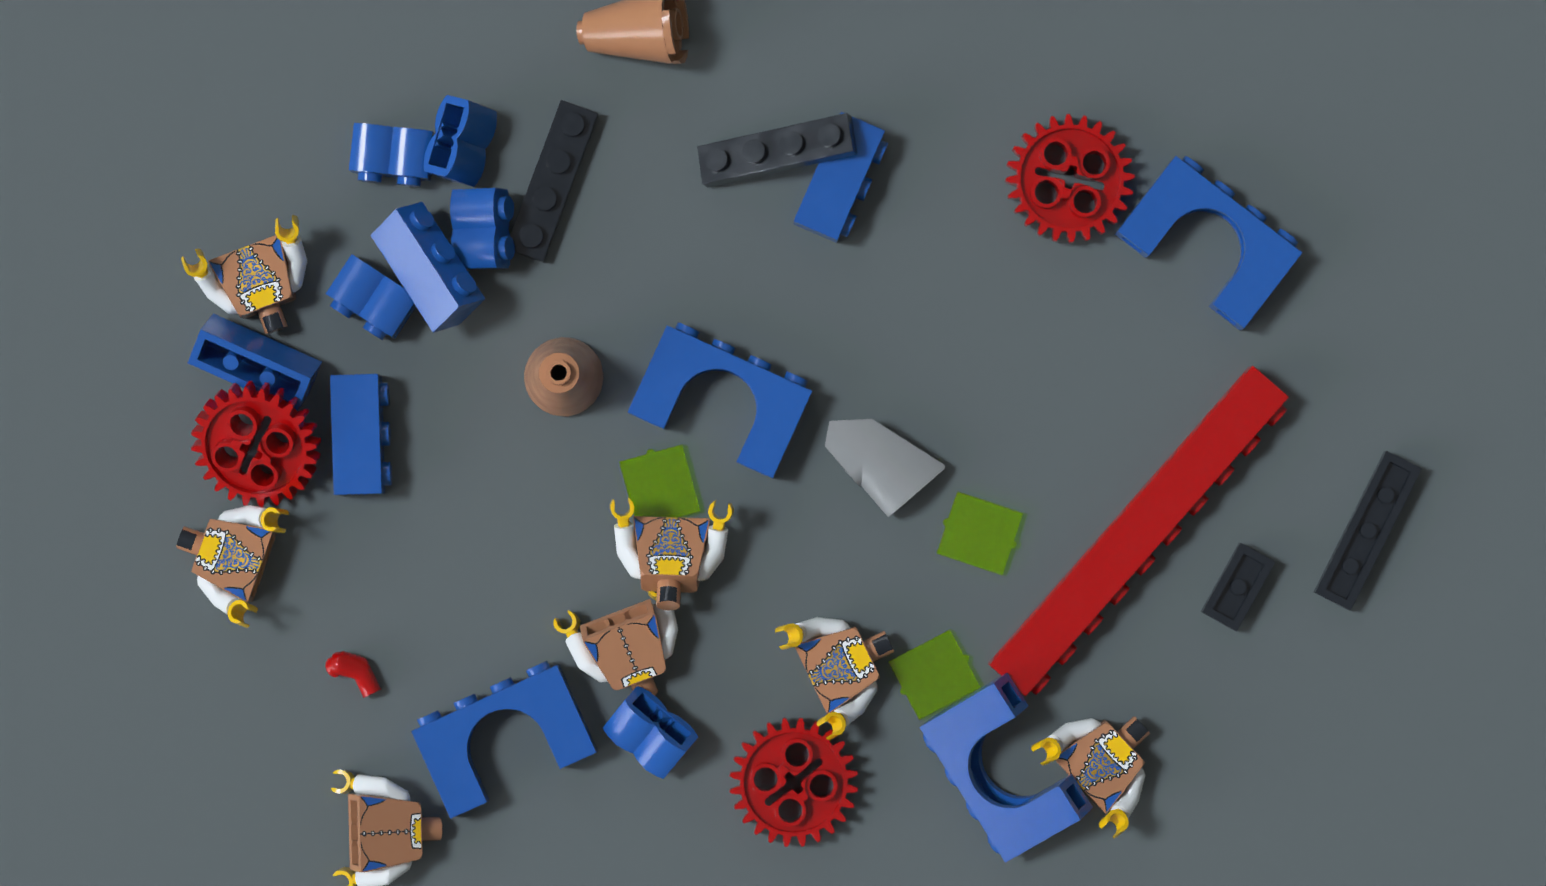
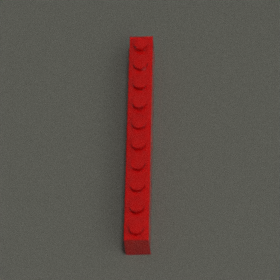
M1254 366L1248 367L988 662V665L1000 676L1008 673L1023 696L1026 697L1030 691L1037 695L1051 679L1047 672L1056 661L1063 665L1076 651L1077 647L1073 642L1082 632L1087 635L1091 634L1100 624L1103 617L1099 613L1107 603L1110 602L1115 606L1128 592L1130 587L1125 583L1135 572L1141 576L1152 565L1156 557L1151 553L1158 545L1163 542L1168 546L1180 533L1182 527L1178 523L1187 512L1194 516L1208 501L1209 498L1204 493L1214 482L1218 486L1222 485L1232 474L1235 468L1230 464L1238 454L1242 453L1246 457L1261 440L1256 435L1266 423L1272 427L1283 416L1287 408L1282 404L1289 397Z

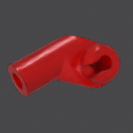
M340 651L335 652L332 657L327 659L325 667L328 674L335 678L341 675L355 679L363 698L381 690L368 660L363 656Z

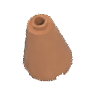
M621 0L585 12L582 21L577 22L578 42L580 45L584 44L588 52L673 65L685 63L688 56V50H681L682 39H689V23L685 0Z
M567 337L554 338L537 347L529 357L524 372L525 387L535 405L549 414L563 417L579 414L589 408L601 393L604 379L602 365L596 353L580 340ZM559 366H564L567 371L566 377L560 381L555 380L552 377L554 370Z

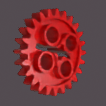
M1066 114L1063 125L1059 126L1055 117L1051 116L1049 118V129L1046 130L1041 124L1036 123L1034 125L1037 135L1035 138L1027 133L1021 136L1027 145L1026 148L1013 147L1012 151L1020 159L1019 161L1007 162L1006 166L1016 171V175L1005 179V183L1016 185V190L1008 194L1007 198L1010 200H1020L1021 204L1017 206L1014 213L1020 214L1025 211L1028 213L1029 216L1024 223L1025 227L1035 221L1040 224L1037 231L1039 237L1048 228L1052 230V242L1058 240L1061 232L1066 233L1069 244L1074 242L1077 232L1081 233L1085 241H1089L1091 228H1094L1100 235L1104 234L1105 228L1102 221L1106 220L1115 225L1118 220L1112 211L1115 209L1125 212L1128 208L1119 199L1120 197L1133 195L1132 190L1123 186L1124 182H1129L1135 178L1134 174L1123 171V168L1132 162V158L1120 159L1118 154L1126 145L1122 143L1113 146L1110 143L1116 133L1114 130L1105 136L1100 134L1102 128L1101 121L1096 123L1091 129L1087 127V116L1083 115L1078 125H1073L1071 115ZM1050 145L1060 146L1065 152V161L1060 165L1048 163L1044 156L1045 148ZM1096 154L1100 156L1104 163V169L1101 173L1097 175L1090 174L1084 169L1083 159L1086 155ZM1042 168L1060 175H1065L1068 169L1074 170L1075 178L1103 183L1104 189H1095L1081 183H1074L1071 189L1065 187V180L1037 175L1035 169ZM1042 183L1052 185L1056 191L1055 201L1049 204L1041 203L1035 195L1036 186ZM1085 192L1093 197L1095 207L1092 212L1082 213L1075 208L1074 197L1076 194Z
M248 381L243 391L237 383H233L228 393L220 389L214 396L215 400L209 398L203 406L205 411H201L195 419L199 425L195 426L191 435L199 440H196L192 445L191 451L202 453L195 462V465L208 467V471L203 476V479L207 480L215 477L218 482L214 490L217 492L224 487L228 488V500L230 501L238 493L242 495L244 506L248 505L252 497L256 498L259 507H264L269 497L277 506L284 498V495L291 500L297 493V489L303 490L309 482L307 478H312L317 469L313 464L317 463L321 454L313 449L318 447L321 438L310 436L316 429L317 423H305L304 419L309 413V409L297 411L294 408L298 401L297 397L290 399L288 402L283 400L284 388L282 387L273 395L270 394V387L267 382L264 383L260 391H256L253 381ZM239 414L247 415L253 424L244 423L240 419ZM265 416H269L271 422L258 445V451L251 460L248 471L243 472L241 467L255 442L254 437L261 429ZM274 432L283 433L289 442L280 441ZM227 446L235 450L238 457L230 456L226 453L224 447ZM259 465L268 466L273 471V474L265 473Z
M786 717L782 719V729L776 730L771 722H767L768 734L763 736L760 732L754 730L752 733L757 743L753 746L747 742H742L741 746L748 753L747 756H734L733 758L737 764L742 766L741 771H732L729 775L733 779L740 780V785L730 788L731 794H740L742 796V799L734 805V808H747L748 812L742 819V822L745 824L755 819L758 823L755 826L754 834L757 835L766 828L769 830L768 842L770 843L775 840L778 834L783 835L784 847H788L792 836H797L801 847L805 846L806 835L811 834L817 842H820V829L825 828L833 834L835 830L831 821L834 818L841 822L846 821L844 814L840 811L841 807H854V803L846 798V793L858 792V787L848 784L847 779L858 775L857 770L846 769L845 767L846 764L854 759L853 755L841 756L839 752L844 747L845 742L842 740L832 744L830 740H827L826 738L833 732L832 729L826 731L823 735L818 734L819 726H817V721L814 722L810 730L804 729L803 717H799L795 728H790ZM793 743L803 744L809 752L807 760L800 765L791 764L785 756L786 749ZM817 758L823 761L822 765L801 780L802 789L797 792L794 788H790L771 805L765 804L766 798L786 784V773L791 772L792 775L796 776ZM761 768H770L775 771L777 782L770 789H761L754 781L755 773ZM819 774L827 775L833 781L831 792L825 796L815 795L810 788L811 780ZM787 799L798 801L802 807L801 815L791 821L782 818L779 813V806L783 801Z

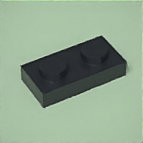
M1238 543L1201 612L1228 628L1237 631L1274 566L1275 561L1242 543Z

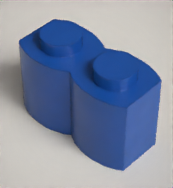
M446 95L437 111L435 120L436 133L431 138L425 152L424 171L452 182L474 187L480 180L485 167V149L490 144L496 130L497 112L472 101Z
M354 123L349 171L358 174V181L381 183L382 176L397 178V185L421 187V181H431V174L424 171V156L427 146L435 133L422 129Z
M477 188L452 190L450 199V217L453 228L451 245L467 270L509 269L510 260L514 257L515 245L508 230L509 222L514 215V203L509 196L508 189Z
M351 254L326 292V295L334 299L330 307L349 319L353 313L359 315L366 320L362 328L382 341L386 334L395 339L416 308L405 288L353 254Z
M639 686L630 693L603 727V730L615 745L633 753L646 771L662 779L667 776L698 738L694 729L686 721L668 712L655 695Z

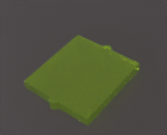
M683 445L656 452L649 449L645 455L619 462L628 496L634 504V516L678 518L700 512Z
M957 491L949 517L943 520L945 529L937 554L1003 575L1011 548L1017 546L1014 539L1023 513Z
M950 629L889 661L901 685L900 693L907 696L919 720L980 688L967 663L969 656L962 653Z

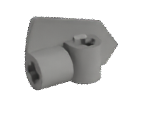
M873 419L829 421L825 447L859 487L862 486L887 517H890L945 469L943 463Z

